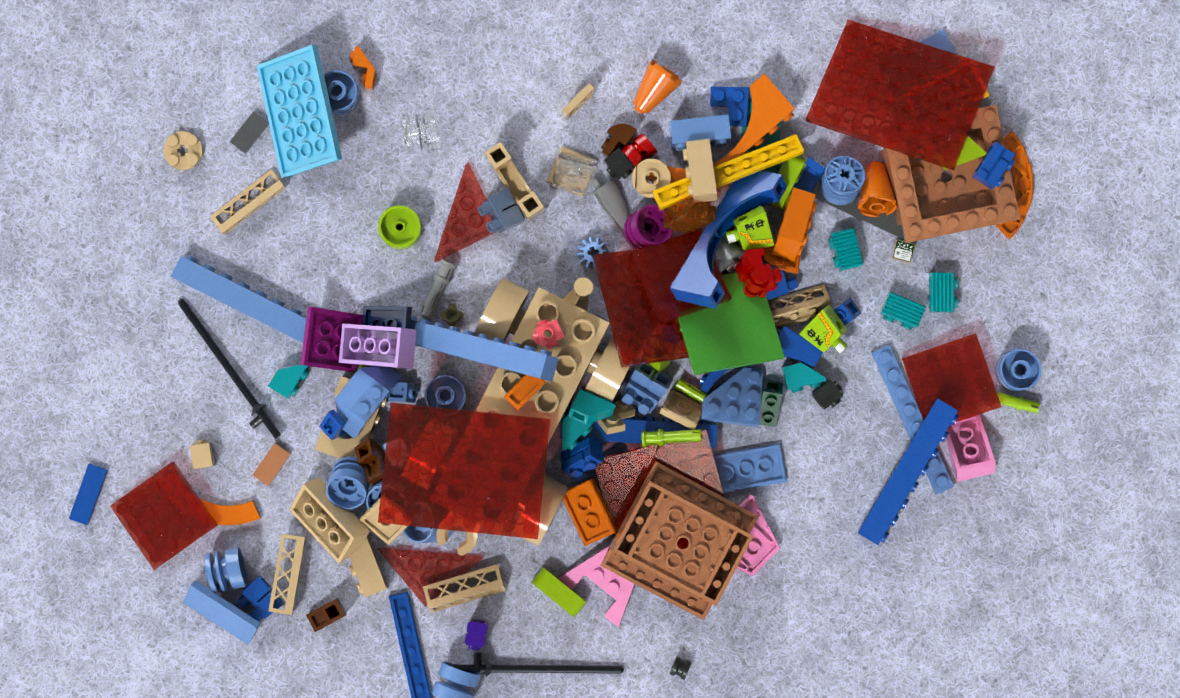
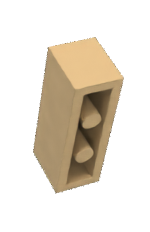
M710 139L686 141V149H683V159L688 161L685 173L686 179L690 178L691 185H687L689 197H693V203L717 201Z
M367 535L363 544L348 557L352 563L349 566L353 576H357L359 581L356 584L360 595L364 594V597L388 588Z

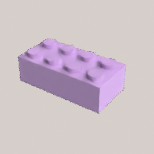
M342 324L339 363L413 369L417 330Z

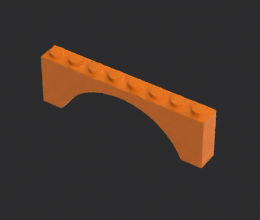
M765 73L750 85L752 112L745 134L733 150L713 163V167L749 153L748 150L753 146L757 148L765 141L763 139L768 133L772 135L779 129L778 124L783 120L787 122L794 116L792 112L795 108ZM667 166L671 173V183L686 178L685 169ZM652 172L650 176H646L652 183L657 180V176H654ZM691 199L672 207L676 211L680 209L683 212L691 205L689 202Z

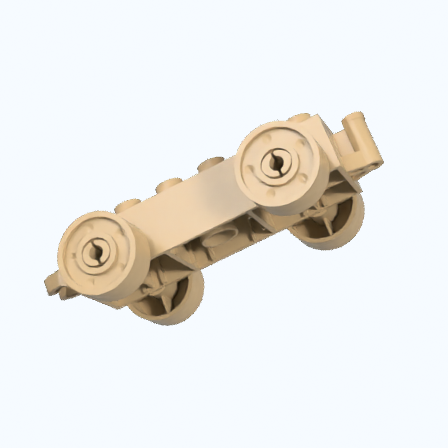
M582 277L577 279L573 286L574 289L563 299L538 287L527 311L522 310L529 295V290L506 278H502L477 325L475 336L478 337L480 333L490 336L492 341L494 337L506 340L511 333L514 335L511 342L521 344L520 348L524 349V346L527 345L537 348L536 352L538 353L540 349L552 352L551 356L559 358L553 381L544 380L546 383L519 410L504 396L520 381L524 374L497 368L455 451L451 450V447L456 439L458 430L433 417L429 420L408 459L401 477L429 490L437 474H442L430 499L450 510L447 518L443 519L437 529L436 537L439 545H444L449 538L448 533L452 527L460 526L465 529L467 537L459 545L457 552L461 556L465 555L477 544L478 533L481 527L502 536L513 513L516 512L521 516L512 533L539 546L568 486L544 474L541 475L533 491L527 489V486L585 372L592 374L584 391H590L595 396L607 399L612 403L640 348L613 334L605 351L598 349L610 323L588 312L589 296L593 291V284L588 278ZM545 319L548 322L557 319L564 338L558 340V345L547 349L546 346L541 348L540 344L536 345L532 334L535 333L533 329L537 328L536 323ZM544 331V336L550 337V333Z

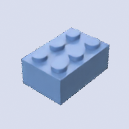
M729 114L673 120L669 123L671 149L676 148V151L686 149V141L710 139V144H714V147L726 146L727 142L731 139Z

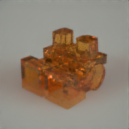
M687 198L677 203V205L664 209L663 228L676 232L682 230L687 234L714 222L716 207L710 205L711 201L694 203V200Z

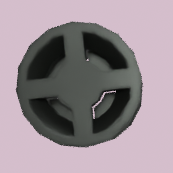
M676 656L670 675H678L681 679L685 680L691 662L688 660L682 661L680 657Z

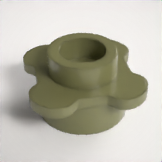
M449 304L448 308L440 314V317L445 319L449 326L453 327L464 316L463 312L456 309L455 304Z

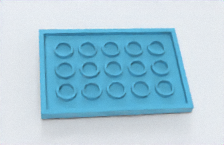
M310 45L257 65L281 178H288L342 160L318 46Z

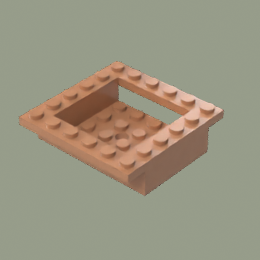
M996 105L881 129L885 148L881 150L882 157L897 202V208L894 211L897 226L902 225L905 243L1020 220L1010 170H1005L1002 175L1005 179L999 187L995 186V188L990 189L972 178L973 173L984 156L945 170L932 156L950 136L912 143L951 135L960 128L964 132L978 129L966 132V134L986 153L994 142L1005 147ZM922 144L923 149L918 150L915 147L916 145ZM924 155L925 160L917 161V157ZM943 171H948L951 174L949 182L942 180L941 174Z
M655 461L600 566L704 620L712 604L717 606L753 538L750 532L759 516ZM686 538L688 540L687 547L679 548L677 545L678 540Z

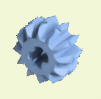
M591 236L589 237V244L585 239L582 240L585 248L582 246L577 247V249L583 251L582 253H577V257L584 256L579 263L583 264L587 261V269L593 263V269L596 270L597 262L601 267L604 266L601 258L608 261L609 257L603 254L609 253V249L602 250L607 243L603 242L599 245V237L596 239V243H593V237ZM591 248L599 252L598 255L596 254V258H592L591 255L587 254Z

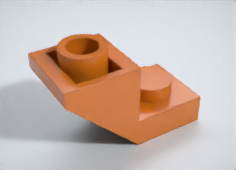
M355 46V50L350 53V63H352L353 68L367 70V73H363L362 84H365L366 90H374L376 70L362 50Z

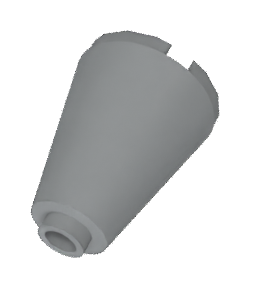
M705 225V226L701 229V230H702V233L704 232V230H705V228L707 227V225ZM726 235L722 238L714 257L713 269L716 276L728 274L727 272L733 269L736 271L735 266L741 260L740 258L745 251L737 242L728 244Z

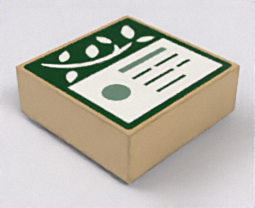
M896 240L891 259L911 263L915 244Z

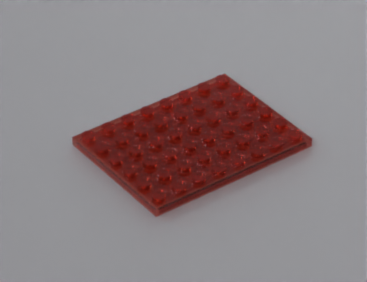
M847 20L807 114L806 122L955 170L995 67Z
M390 403L378 523L538 539L551 419Z

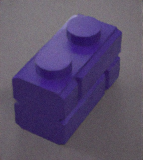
M469 620L465 637V644L468 645V649L480 650L485 645L489 625L487 621Z

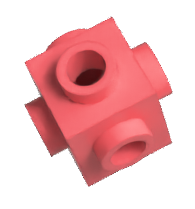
M547 319L536 323L537 328L533 329L535 332L532 334L536 345L540 344L541 348L546 346L547 349L558 345V340L564 338L557 319L550 322ZM544 331H548L550 337H545Z

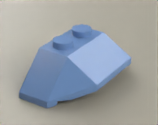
M374 366L359 368L335 398L337 414L346 422L342 430L355 439L403 377L390 367Z

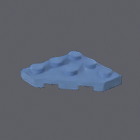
M744 367L702 400L701 420L758 428L760 425L763 370Z

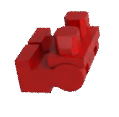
M764 248L745 250L740 258L741 260L735 266L739 282L744 283L743 292L751 298L758 295L759 298L765 297L768 291L776 290V282H781L782 280L780 268L771 269L770 264L763 265L762 260L765 257Z

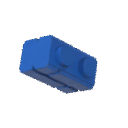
M997 142L992 143L987 154L973 173L972 178L990 189L995 188V186L999 187L1005 179L1002 176L1005 170L1009 171L1015 163V160H1013L1015 154Z
M588 437L579 442L571 451L566 449L561 452V460L563 461L561 463L562 471L572 477H579L583 472L595 469L596 465L604 462L602 443L592 437Z

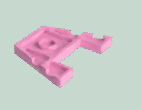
M750 494L739 506L759 517L750 532L753 538L737 569L754 576L780 547L754 496Z
M609 545L589 557L586 561L562 574L559 580L572 590L584 575L616 600L604 616L618 627L634 583L600 566L610 547Z

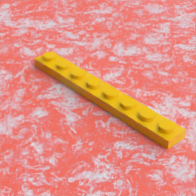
M797 134L714 166L716 188L804 154V149ZM684 178L652 191L660 211L693 198L688 195L687 185H691L690 178Z

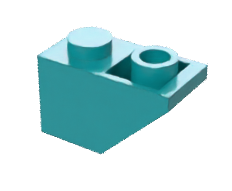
M803 363L782 367L786 389H791L792 393L803 391V386L810 385L811 388L820 387L822 382L826 381L824 376Z
M299 364L279 369L268 387L287 399H290L291 396L295 397L300 389L298 384L301 380L305 381L310 373V370H308L310 366Z
M580 389L571 406L568 417L584 424H590L612 417L616 405L607 399L595 396L590 391Z
M568 414L563 419L562 448L564 450L568 448L571 451L579 443L576 439L581 435L585 437L593 429L591 427L593 423L584 424L568 417Z

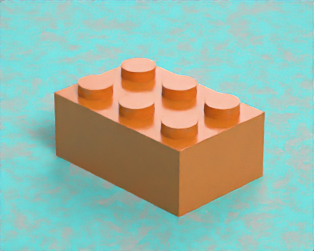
M793 187L784 210L772 255L794 261L797 255H801L803 246H805L807 241V232L812 223L811 218L817 206V203L814 202L816 194Z

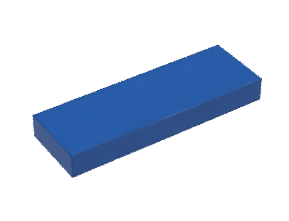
M88 464L69 516L70 520L85 525L89 524L108 470Z

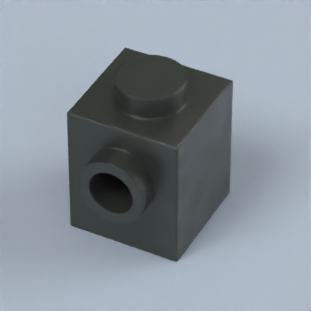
M620 148L604 160V163L608 166L606 171L612 178L617 177L619 180L623 177V179H626L633 173L631 169L634 168V165Z
M829 380L811 395L821 408L825 410L830 405L833 408L842 401L840 397L843 394L840 391L843 389L837 381L832 382Z

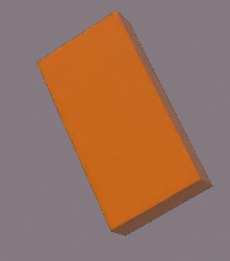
M524 375L504 398L519 410L546 382L543 379Z

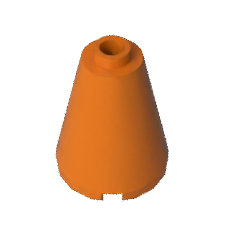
M652 59L648 64L633 100L634 109L642 115L644 113L649 114L676 90L683 80L679 79L676 74L665 66H659L657 61Z
M872 161L865 169V180L859 195L858 209H860L861 214L869 217H880L879 214L886 213V216L890 215L896 210L897 202L887 170L881 162Z

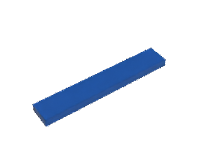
M404 592L391 595L389 600L411 698H432L409 594Z

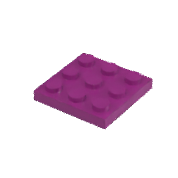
M308 307L300 365L355 373L357 364L339 363L342 324L362 325L363 315Z

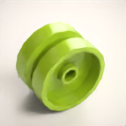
M397 205L383 212L379 218L378 231L382 240L391 248L404 250L414 246L421 238L422 224L415 211L409 207ZM398 224L403 225V229L401 231L397 230L396 226Z

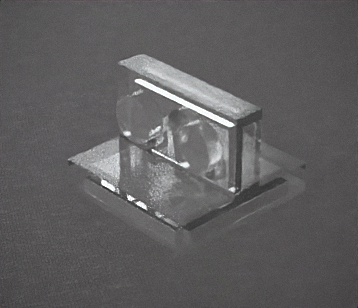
M560 152L552 186L590 195L598 160Z

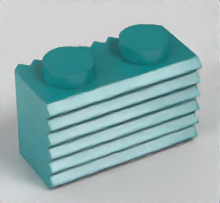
M854 227L831 233L830 238H828V245L830 250L834 249L835 257H832L834 267L838 268L839 272L863 266Z
M955 273L929 274V312L952 313L955 312V308H958V297H955V289H958V277H955Z
M888 292L880 314L883 315L884 320L894 323V320L901 323V327L912 330V328H918L926 306L893 292Z

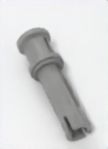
M442 259L437 274L433 276L434 283L420 311V314L429 318L433 314L445 285L450 283L449 278L453 269L457 267Z

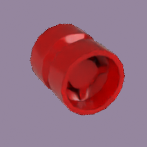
M643 133L633 140V144L629 143L621 150L634 165V168L645 158L650 159L657 153L656 148Z

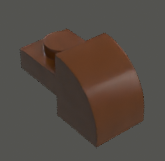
M628 124L612 126L607 131V134L612 138L611 140L607 138L601 146L603 149L602 155L607 158L619 143L624 147L627 146L636 134L637 129Z
M368 438L354 447L358 464L364 467L367 483L373 485L387 475L384 463L388 459L378 443Z
M336 598L306 616L314 631L317 632L343 618L347 613L339 598Z

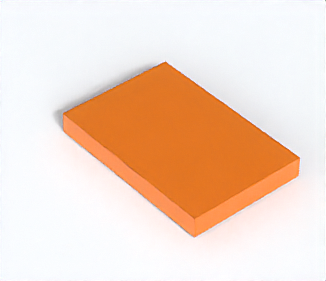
M594 478L566 491L563 501L584 546L618 532Z

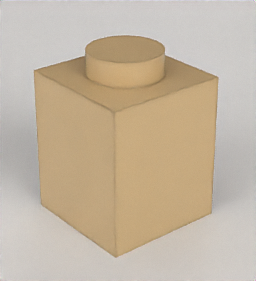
M206 440L195 441V445L190 446L193 469L215 466L212 443H206Z

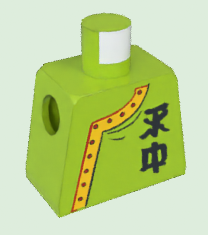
M762 206L735 218L733 222L736 230L725 233L728 244L739 241L743 250L774 246L766 212Z
M830 305L822 309L799 333L822 352H826L833 346L841 354L848 347L841 339L847 332V328Z

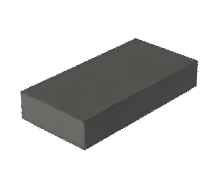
M253 111L230 142L246 154L269 123Z

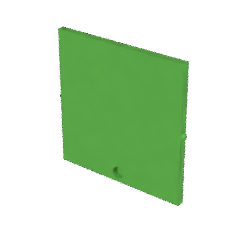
M737 273L715 276L725 292L716 309L677 300L670 289L672 284L668 285L694 375L785 358L767 297L759 298L758 295L751 298L746 296L743 292L744 283L739 282Z

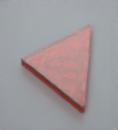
M469 163L465 165L434 258L435 263L496 233H489L486 227V223L492 221L490 215L482 217L477 210L487 199Z
M383 547L377 549L425 607L427 606L423 586L463 575L483 559L482 556L465 554L461 556L454 553ZM437 588L429 590L430 599L437 598L442 591Z

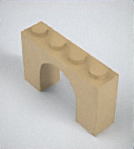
M500 142L484 152L486 159L504 186L509 188L516 204L528 222L544 213V206L517 170L503 144Z
M341 376L334 395L338 396L350 379ZM388 397L355 439L337 437L331 440L321 431L315 450L340 459L348 456L356 457L354 447L368 438L374 439L375 433L372 431L375 425H379L382 416L379 414L381 407H385Z

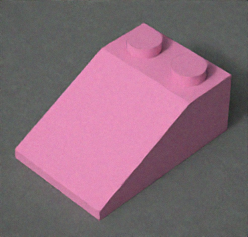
M980 413L958 417L954 426L950 424L946 430L949 432L946 444L957 482L995 473L996 462Z

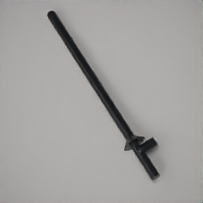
M179 299V307L251 405V416L258 415L249 423L250 426L255 429L263 422L274 439L280 437L281 433L263 410L267 405L257 402L185 300Z
M480 652L474 653V665L452 664V667L465 672L485 673V678L490 673L621 674L624 672L622 666L491 665L487 660L486 665H482V653Z

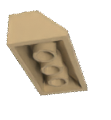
M320 477L303 484L289 509L339 564L363 544L370 532L350 509L340 508L328 499L326 484Z

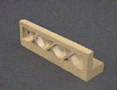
M271 169L210 217L221 233L225 235L286 187ZM272 176L276 183L269 188H264L265 179ZM252 189L261 190L258 197L254 200H248L249 192ZM245 201V207L238 212L233 211L235 202ZM222 212L230 213L229 219L222 224L216 218Z
M823 284L768 300V304L773 313L772 317L775 327L778 329L815 318L822 309L828 305L831 306V300ZM819 292H822L824 295L818 298L812 297ZM798 298L804 299L801 303L794 302ZM780 303L786 304L783 308L775 307Z
M281 535L269 612L293 615L305 537ZM285 538L297 540L295 549L289 553L284 547ZM283 550H284L285 553H286V555H285L284 557H282ZM294 552V558L292 559L290 554ZM289 557L293 563L292 568L284 572L281 567V561ZM291 571V576L289 579L287 574ZM285 576L289 581V587L281 591L277 583L279 579ZM276 589H277V590L279 591V593H280V594H278L277 596H275V594H276ZM288 591L287 598L283 594ZM281 595L286 601L285 610L273 608L274 600Z
M498 564L423 586L427 605L431 613L506 591ZM496 571L498 580L489 582L484 579L488 572ZM475 577L479 580L475 587L471 588L465 585L469 578ZM457 583L460 585L459 590L456 593L447 591L450 584ZM437 588L442 591L438 598L430 599L429 590Z

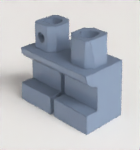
M509 188L489 197L477 208L482 217L489 214L492 221L486 223L489 233L497 231L501 233L525 221L518 206H513L516 202Z

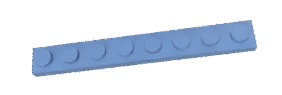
M888 345L871 354L912 441L924 420L892 349ZM938 452L934 459L930 458L927 462L929 468L926 471V475L936 495L954 487Z

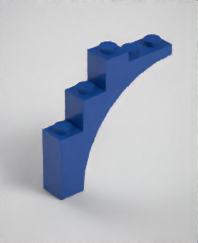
M783 326L782 329H777L785 358L800 361L813 368L823 352L787 327ZM729 369L709 372L708 375L704 374L698 383L702 385L700 390L707 393L715 381Z

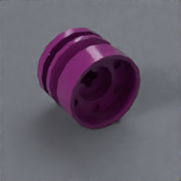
M650 204L632 213L626 219L623 234L632 248L638 251H648L666 242L671 237L673 220L666 209L660 211L658 205Z

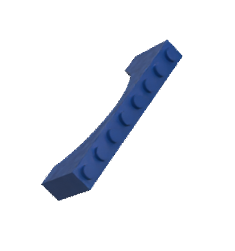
M759 171L732 183L713 217L709 220L704 232L700 235L694 249L690 252L685 264L681 267L676 279L672 282L670 289L677 300L714 309L717 308L725 292L714 276L713 263L716 250L725 233L734 225L733 220L759 206L779 202L787 188L781 174Z

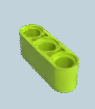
M797 156L783 162L778 174L782 175L787 188L779 202L771 203V205L781 210L785 208L793 186L798 182L806 166L805 162L807 159Z
M545 567L531 581L538 589L573 617H576L587 603Z

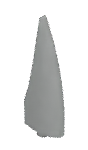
M596 178L591 181L596 189L593 193L602 209L623 232L624 223L630 216L623 196L614 180L602 186L600 180ZM632 248L637 256L640 255L638 250Z

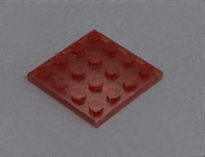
M700 229L669 239L658 245L653 244L632 251L629 254L661 324L710 308L677 300L670 289L672 282L676 279L681 267L685 264L690 252L698 242L702 234ZM714 260V276L725 292L719 303L722 304L730 301L732 297Z
M976 333L902 358L923 421L937 398L958 410L957 415L959 417L956 422L1002 407Z
M174 461L110 506L154 570L218 526Z

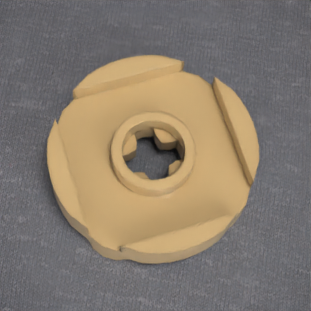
M180 131L167 138L163 152L169 165L177 170L185 171L194 168L200 162L203 156V147L195 135L190 132ZM181 146H185L189 150L185 153V156L178 153V149H181Z
M645 159L633 170L632 183L637 192L642 196L654 198L652 191L671 184V173L667 165L660 160ZM651 172L654 173V176H657V180L653 184L646 180V176H650Z

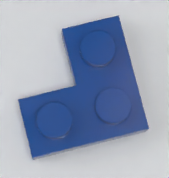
M711 86L710 106L729 107L730 126L748 127L750 88Z

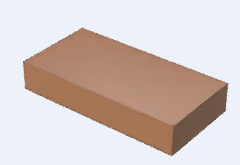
M274 443L253 473V476L269 486L291 454Z

